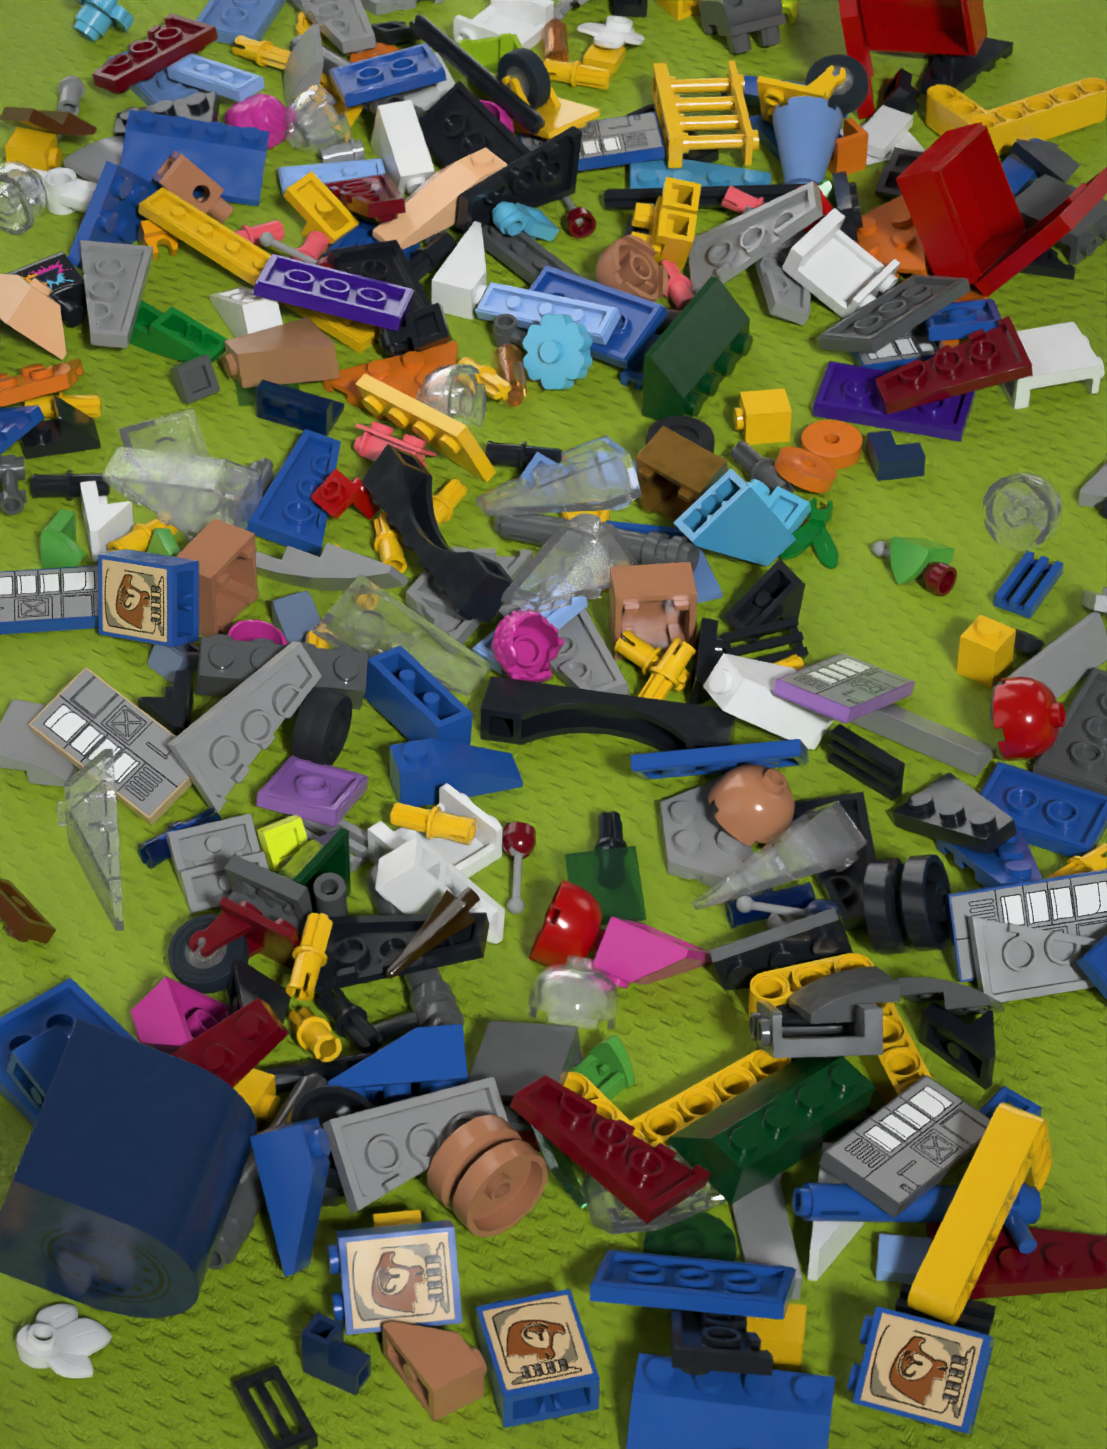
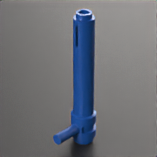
M1023 1182L1004 1225L1022 1254H1029L1036 1249L1037 1243L1027 1225L1038 1221L1041 1213V1197L1036 1187L1028 1186L1025 1182ZM805 1183L802 1187H797L794 1190L792 1207L794 1214L802 1216L805 1221L942 1223L959 1185L934 1186L896 1218L889 1215L846 1183Z

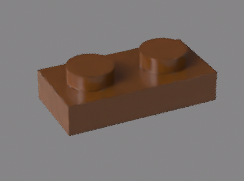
M0 878V917L7 924L5 930L21 942L26 943L30 939L47 944L56 932V929L11 881Z

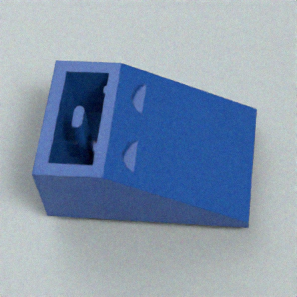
M463 1024L416 1027L330 1080L328 1086H341L360 1093L375 1107H380L467 1084L468 1075Z

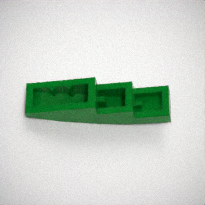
M141 300L129 344L151 353L184 362L201 355H209L212 363L226 351L224 341L228 339L173 306L163 313Z

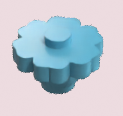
M76 0L82 7L74 18L76 23L73 29L92 42H96L99 37H103L111 25L120 31L127 32L134 22V17L117 4L118 0Z
M546 314L542 318L541 325H531L523 340V347L528 352L523 359V366L528 370L529 378L534 381H541L542 386L547 390H568L573 386L574 380L584 379L593 361L590 355L592 338L588 334L586 326L582 323H574L573 318L568 314Z

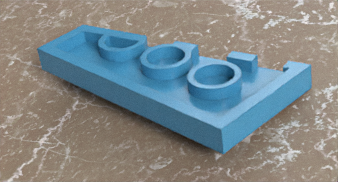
M666 156L659 160L630 164V189L663 188L666 177L699 183L701 187L771 185V173L686 159H683L682 168H668Z

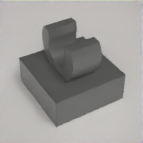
M201 355L170 368L176 391H178L182 403L189 404L220 391L209 355Z

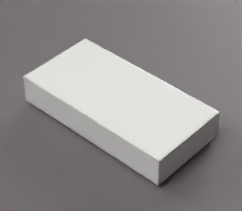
M882 105L862 127L868 133L867 155L883 159L912 127L913 116Z

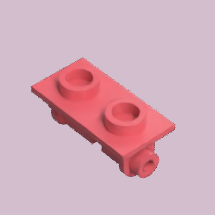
M372 421L371 427L356 423L355 427L365 430L363 437L359 436L354 444V450L358 451L360 457L376 461L386 445L390 444L417 456L426 468L427 464L424 462L425 455L434 457L437 455V453L425 449L426 441L405 433L402 440L392 436L394 428L376 421Z

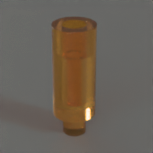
M553 18L543 29L544 61L549 58L569 63L567 27L559 19Z
M503 345L495 353L497 375L511 385V390L508 392L509 398L505 401L511 406H518L527 394L522 353L515 345Z

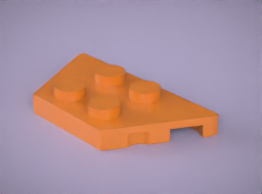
M902 195L861 216L863 228L856 229L858 236L856 243L885 267L894 259L899 261L901 264L895 274L897 278L900 276L899 273L928 275L926 253Z
M456 341L421 352L409 351L402 355L374 360L370 363L339 370V378L322 380L323 388L328 392L334 389L347 394L348 403L358 408L366 409L369 414L382 421L388 419L381 414L379 416L374 415L363 405L362 399L364 397L355 385L364 374L393 387L431 408L453 403L458 344Z
M81 359L49 367H43L42 363L28 365L21 368L22 374L8 377L7 373H0V407L71 388L73 383L78 380V376L84 374Z

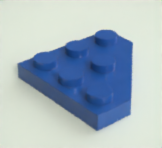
M106 161L68 255L72 265L83 270L80 240L132 244L138 239L140 222L149 220L138 213L139 203L161 188L117 164Z

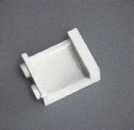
M491 0V5L473 19L457 15L453 19V41L459 42L462 39L476 40L511 33L517 35L523 48L530 50L554 30V1Z
M834 208L791 248L782 269L840 317L845 319L875 300L878 294H884L892 289L898 281L895 274L901 263L894 259L885 267L844 234L840 227L845 216Z
M1074 321L1017 331L1032 363L1033 375L999 384L1014 410L1029 407L1030 390L1034 388L1081 380L1090 394L1099 392L1100 379L1104 377L1103 361L1099 356L1095 355L1090 347L1087 336L1082 335Z
M446 783L439 788V804L437 806L443 812L476 819V833L471 845L468 846L437 837L429 840L426 838V833L402 827L393 831L380 821L368 828V860L374 865H378L379 858L414 837L419 836L469 878L502 857L503 830L495 817L487 815L473 804L467 795L459 793Z

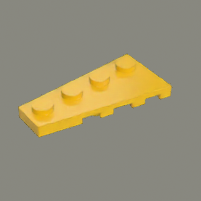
M364 374L355 384L364 397L362 399L363 405L374 415L379 416L381 414L399 428L426 441L427 445L486 483L495 475L496 470L469 428L463 423L367 374Z

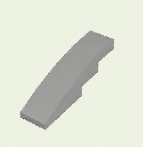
M326 543L320 557L287 546L281 560L258 551L256 553L257 574L294 586L329 591H372L405 587L409 580L391 565Z

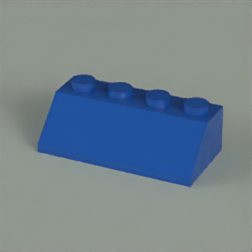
M129 110L120 166L162 188L152 177L175 150L184 155L224 189L220 196L225 201L259 207L269 131H262L254 127L243 128L224 125L217 121L192 120L184 116L173 117L154 114L147 110ZM200 185L193 191L194 197L201 198L204 194V189Z
M639 1353L632 1392L626 1449H828L835 1377L772 1370L771 1376L710 1371L705 1375H691L681 1371L680 1368H672L671 1357Z

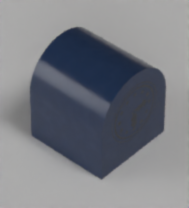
M77 1019L0 1211V1272L87 1306L130 1317L163 1318L175 1316L190 1309L198 1299L252 1148L250 1136L257 1133V1122L252 1109L235 1089L211 1072L178 1057Z

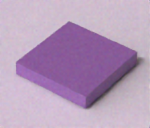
M292 755L257 793L256 806L288 815H297L306 820L335 827L367 790L368 776L326 764L320 765Z

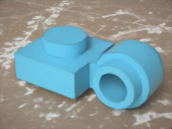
M504 201L496 205L492 211L493 223L505 235L515 236L523 231L533 240L540 238L552 242L559 231L540 209L519 203L515 205L514 203Z
M752 479L750 482H746L791 534L799 528L811 512L809 501L779 486L770 495L769 488L761 481Z

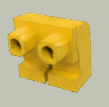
M666 177L662 196H658L655 205L636 202L631 224L635 227L650 229L649 235L632 231L631 235L642 238L655 249L657 254L652 257L656 260L658 266L661 265L662 260L667 259L669 262H675L680 271L684 268L694 242L701 184Z

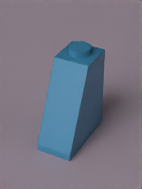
M731 468L673 522L697 547L767 567L796 540L756 492Z

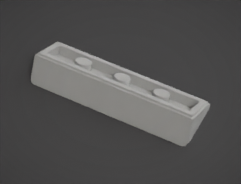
M1097 611L1091 612L1006 678H1034L1046 684L1053 691L1056 699L1085 678L1093 667L1097 668L1107 660V631L1100 613ZM996 685L993 687L990 708L991 720H993V699Z
M894 704L887 705L850 721L855 725L975 777L978 776L997 752V749Z
M776 1176L732 1204L731 1208L744 1263L794 1267L796 1269V1285L790 1300L800 1299L802 1274L779 1177Z

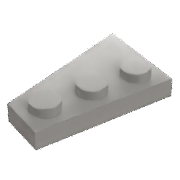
M968 917L978 990L1000 1002H1007L1096 987L1076 961L1099 942L1100 939Z

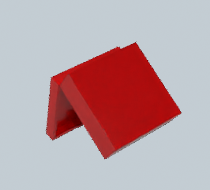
M838 0L847 56L860 62L868 77V93L862 105L857 108L858 118H871L875 114L871 77L874 76L870 51L976 56L988 34L983 0Z
M982 122L946 131L896 178V181L934 276L968 279L969 284L975 283L974 285L984 296L989 297L1069 233L1107 194V167L1086 184L1082 183L1064 202L1028 231H1026L1025 223L987 126H983Z

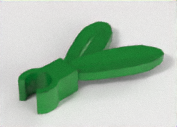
M813 498L810 501L811 512L809 513V522L792 533L796 540L779 557L783 560L795 558L812 544L820 564L826 568L834 569L838 565L839 554L826 529L827 522L832 519L833 503L830 500L827 502L826 509L819 510L816 509L817 500Z

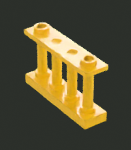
M735 60L728 61L727 78L677 80L675 76L669 75L667 63H653L652 96L668 168H682L683 154H688L689 150L741 148L744 164L752 165L753 151H758L759 135L758 130H752L743 95L745 90L744 75L738 74ZM727 92L728 96L680 98L676 93ZM696 111H732V115L684 117V114L680 113ZM736 129L737 134L688 136V132L685 131Z

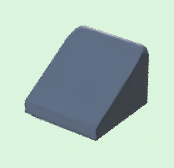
M301 591L272 601V623L286 636L288 645L293 641L305 642L309 631L317 632L319 629L324 630L313 599L308 591Z
M193 643L175 647L154 644L148 659V666L169 682L174 683L176 670L192 671V673L197 670L200 648Z

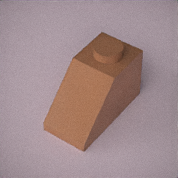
M389 1321L382 1325L384 1358L433 1421L484 1397V1374L487 1373L484 1358L477 1348H469L457 1332Z

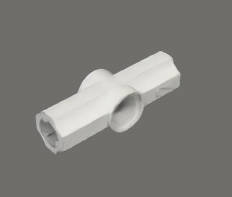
M15 164L10 170L7 181V193L12 194V196L46 203L48 210L57 215H67L75 211L86 213L97 183L77 179L76 173L69 168L59 167L47 172Z

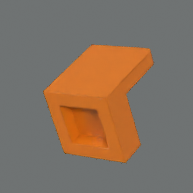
M852 118L844 120L843 137L835 140L834 151L827 168L831 174L846 171L848 175L866 169L868 133Z

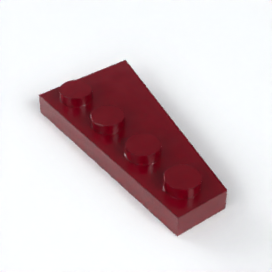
M170 13L164 18V26L154 25L147 31V39L144 41L135 40L128 45L129 53L115 55L93 72L94 84L97 87L109 90L111 93L126 92L133 84L154 77L156 72L190 53L204 50L206 45L218 39L216 27Z
M388 173L323 183L347 209L369 218L376 217L378 222L395 220L398 218L397 214L406 213L404 198Z
M1007 316L998 321V327L988 332H984L982 329L968 335V341L954 348H951L948 344L935 350L936 354L933 358L924 362L916 359L875 380L876 389L887 414L1032 376L1033 372L1032 363L1010 317Z
M256 998L170 1055L211 1072L234 1088L289 1032L269 1004L260 998Z
M546 1075L517 1091L510 1104V1107L646 1224L705 1187L711 1175V1172L699 1165H696L692 1170L674 1159L677 1152L662 1143H659L655 1148L634 1136L635 1128L623 1120L618 1119L616 1121L600 1116L596 1113V1104Z
M926 1223L927 1237L931 1238L932 1242L941 1223ZM1003 1225L968 1300L1107 1288V1236L1028 1228L1037 1243V1247L1029 1254H1022L1005 1225Z

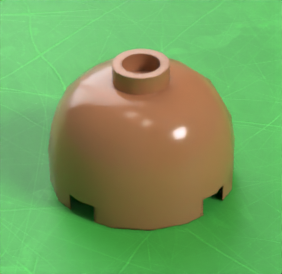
M626 235L612 242L600 254L595 269L597 283L652 302L657 301L666 293L669 282L664 263L658 267L656 260L652 257L657 254L655 249L645 240L634 235Z
M758 764L737 766L728 771L710 789L708 796L709 805L715 800V804L719 809L714 815L718 823L731 836L751 847L757 841L766 843L762 849H769L782 838L792 823L795 810L792 791L788 786L785 776L773 768Z

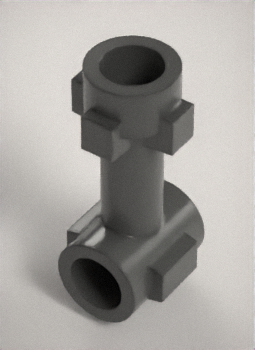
M501 314L496 317L495 322L492 324L495 344L499 349L512 350L517 345L523 347V340L527 333L517 328V319L513 315Z
M15 455L0 456V482L3 485V492H0L1 510L9 515L20 513L24 508V503H27L26 490H19L18 480H26L23 457H15Z

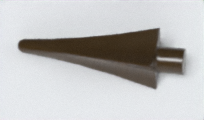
M467 887L456 898L446 890L415 937L387 969L386 976L390 979L396 977L425 953L474 923L475 920L469 910L480 900L477 893Z

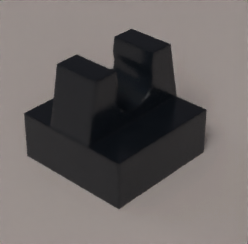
M900 68L882 90L880 107L884 105L910 115L919 107V103L916 100L920 96V91L911 85V73Z

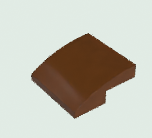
M4 107L0 116V120L15 127L62 135H93L97 130V127L70 112Z

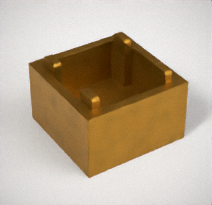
M662 426L635 457L639 500L642 508L650 513L656 512L672 522L676 521L728 471L725 459L665 426Z

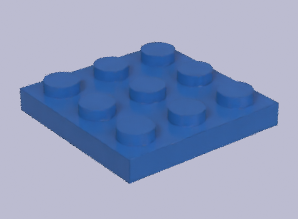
M72 978L0 1018V1093L33 1126L39 1113L6 1071L14 1049L56 1024L60 1026L66 1035H71L77 1019L136 1041Z

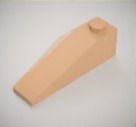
M485 147L436 171L404 201L406 213L397 214L398 218L395 220L381 222L373 229V237L379 242L397 240L401 249L404 250L457 224L459 195L508 164Z
M0 274V319L8 326L63 360L67 353L60 305L49 296L53 290L35 277L31 282H28L19 275Z

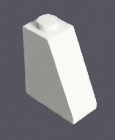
M412 100L378 105L371 139L372 149L377 159L381 158L383 160L385 172L390 175L400 193L412 194L419 188V185L423 184L435 172Z
M723 653L703 685L704 689L724 712L785 739H800L808 749L815 750L834 721L833 718L778 697L773 693L777 679L796 672L791 667Z

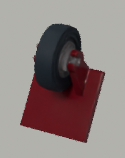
M223 896L218 903L223 911L220 915H201L184 923L172 937L168 950L169 964L177 980L193 990L209 994L227 989L234 960L244 961L248 964L249 958L258 953L292 970L295 962L292 953L294 948L299 946L300 940L297 936L299 934L298 930L289 922L281 918H276L275 921L264 917L261 911L251 903L241 900L238 904Z

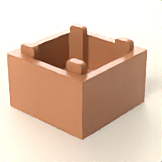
M215 518L176 556L199 561V634L208 638L227 631L232 626L234 619L249 604L254 603L259 598L255 533Z
M691 562L610 567L608 629L614 660L627 659L620 653L615 652L614 647L619 638L625 639L622 634L628 629L654 648H663V654L667 651L674 637L681 639V645L685 641L694 648L697 590Z

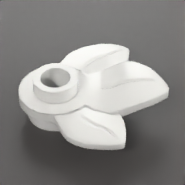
M608 16L604 24L585 23L577 28L580 33L594 36V44L602 48L616 49L622 47L624 43L640 45L644 42V37L635 33V30L632 28L633 21L621 16Z
M56 1304L41 1310L36 1317L35 1323L28 1324L19 1330L16 1338V1348L21 1361L30 1367L38 1369L50 1367L57 1375L67 1378H89L93 1376V1366L87 1356L107 1346L111 1342L112 1335L97 1321L88 1318L78 1319L76 1306Z

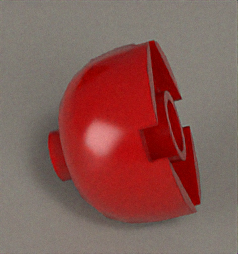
M1009 677L1000 679L1003 684L996 685L994 690L993 721L995 729H1003L1005 741H998L1003 757L1008 761H1018L1040 756L1048 751L1057 740L1059 727L1065 726L1066 713L1063 703L1056 701L1053 691L1046 684L1034 678Z
M564 879L560 882L544 916L545 920L541 930H538L529 955L530 960L546 967L562 970L572 969L582 964L590 952L595 955L597 954L606 930L600 928L603 913L599 902L590 892Z

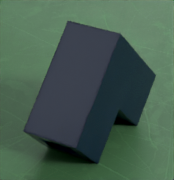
M890 430L867 433L866 454L877 481L924 476L926 457L920 442L896 445Z
M316 1313L301 1333L303 1372L356 1396L371 1375V1355L344 1344V1324Z

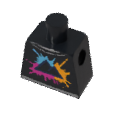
M62 251L6 273L19 275L28 282H31L34 277L53 290L49 296L60 305L62 322H66L72 327L78 326L83 322L87 310L84 280Z

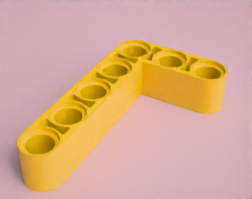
M1085 78L990 110L984 109L949 85H933L928 88L926 96L925 124L941 136L948 130L982 122L983 126H987L998 156L1011 152L1009 149L1017 139L1030 140L1037 138L1045 141L1102 122L1107 117V81L1100 78Z
M847 953L759 973L750 982L748 1019H750L751 1012H757V1001H768L775 1007L787 1004L788 996L815 980L845 970L872 967L874 964L868 957L862 954ZM893 1002L874 1003L883 1009V1055L860 1056L884 1106L923 1076L927 1075L932 1078Z
M760 1048L631 1121L584 1075L577 1072H568L564 1086L596 1104V1113L600 1116L616 1121L621 1119L635 1128L633 1135L656 1148L659 1143H662L677 1152L668 1143L670 1136L792 1062L791 1058H772ZM678 1152L676 1153L675 1160L678 1162L685 1160Z
M1004 1102L1000 1103L996 1108L914 1279L908 1296V1307L951 1325L958 1321L1023 1182L1027 1183L1028 1186L1036 1187L1040 1193L1048 1178L1053 1156L1046 1119Z

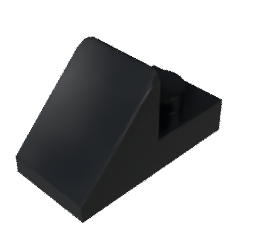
M54 396L56 419L42 420L20 438L25 459L101 448L94 419L57 396Z
M779 559L724 617L736 630L775 622L780 617L788 619L797 616L799 619L805 583ZM761 637L749 639L747 641L749 643L757 642Z
M702 617L694 643L696 653L693 655L688 704L701 705L712 699L703 685L723 655V638L717 637L718 620Z
M176 670L173 687H166L165 697L138 698V707L176 737L191 724L194 706L192 671Z
M234 960L225 993L228 1015H232L256 998H260L269 1004L279 1020L284 1024L291 996L286 993V988L244 961Z
M935 1002L925 1008L921 1016L919 1042L984 1090L992 1086L996 1056L993 1011H987L967 1026L956 1015L947 1012Z

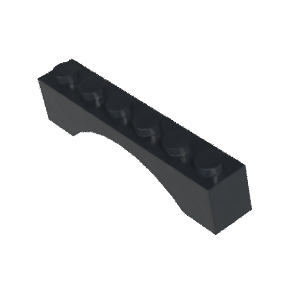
M387 444L362 480L371 493V501L385 511L387 514L386 521L400 531L403 535L402 542L409 549L416 552L420 558L418 561L419 565L434 576L437 580L435 586L452 600V609L467 620H472L474 617L490 623L517 585L500 563L471 551L455 552L446 543L439 531L434 515L431 474L417 456Z
M491 676L481 706V739L523 745L537 739L561 734L594 733L632 739L651 746L660 752L733 745L735 716L716 707Z

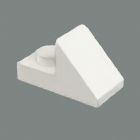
M96 481L80 482L83 517L92 561L96 562L98 561V554L107 553L109 550H112L107 549L109 542L132 531L134 526L132 502L129 501L107 504L106 495H98Z

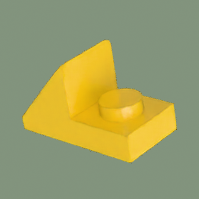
M312 171L288 187L283 195L307 221L301 233V236L307 238L308 234L312 231H319L326 235L330 244H334L360 224Z

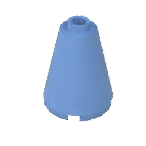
M799 96L789 98L788 105L781 108L780 103L775 106L773 126L785 184H808L813 181L818 186L820 181L824 180L834 151L835 140L838 139L843 123L841 109L836 106L835 111L828 107V100L812 96Z

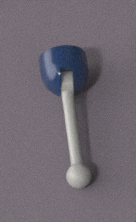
M746 895L740 896L736 901V907L742 913L757 910L805 918L836 907L839 914L837 903L826 899L813 900L803 909L756 902Z

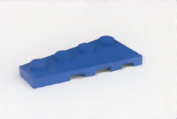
M305 429L249 519L247 531L255 533L256 536L320 557L328 513L313 501L311 496L335 470L341 441Z

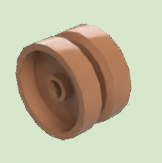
M492 1114L476 1117L452 1133L434 1155L427 1172V1185L431 1192L447 1209L453 1210L459 1221L473 1235L484 1238L501 1234L525 1217L542 1196L548 1181V1164L544 1158L528 1142H524L508 1122L502 1117Z

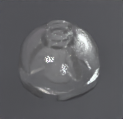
M314 84L303 89L291 99L285 111V127L287 129L285 136L292 147L299 148L301 151L314 157L320 156V148H328L346 143L351 138V128L346 115L343 112L338 116L336 110L332 107L337 101L324 88Z
M18 161L0 162V229L12 235H22L43 217L48 203L46 187L41 175L31 167Z
M471 364L439 366L425 377L417 392L416 400L463 423L469 430L474 424L481 427L484 421L486 389L484 384H478L477 378L474 375L480 374L477 368Z
M1020 472L1002 477L989 487L983 499V507L986 506L987 518L984 519L985 527L993 540L1007 550L1015 551L1016 548L1022 551L1034 550L1050 540L1062 523L1063 504L1060 494L1051 482L1039 474Z
M567 956L566 964H553L549 966L533 982L528 1000L527 1014L536 1018L538 1009L548 1012L547 1022L589 1029H598L599 1020H606L607 1029H613L616 1026L618 1014V993L611 978L605 972L593 968V959Z

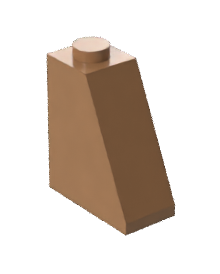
M308 317L224 341L227 355L222 357L225 372L228 377H233L242 388L332 380L340 377L335 343Z

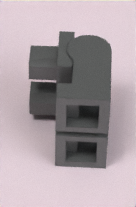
M698 0L704 34L718 32V36H726L730 53H742L752 50L749 32H757L759 46H770L780 43L779 25L786 24L785 13H782L781 0Z

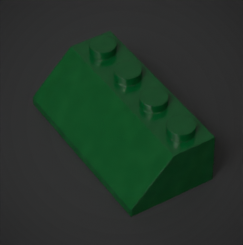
M711 276L645 353L642 416L657 421L670 416H698L703 403L709 396L716 394L719 384L726 376H730L733 373L735 365L740 358L748 355L753 342L752 335H749L750 318L718 278Z
M844 1056L799 1057L670 1136L668 1143L693 1168L699 1165L711 1172L708 1183L732 1205L820 1149L823 1142L829 1143L861 1123L865 1117L875 1086Z

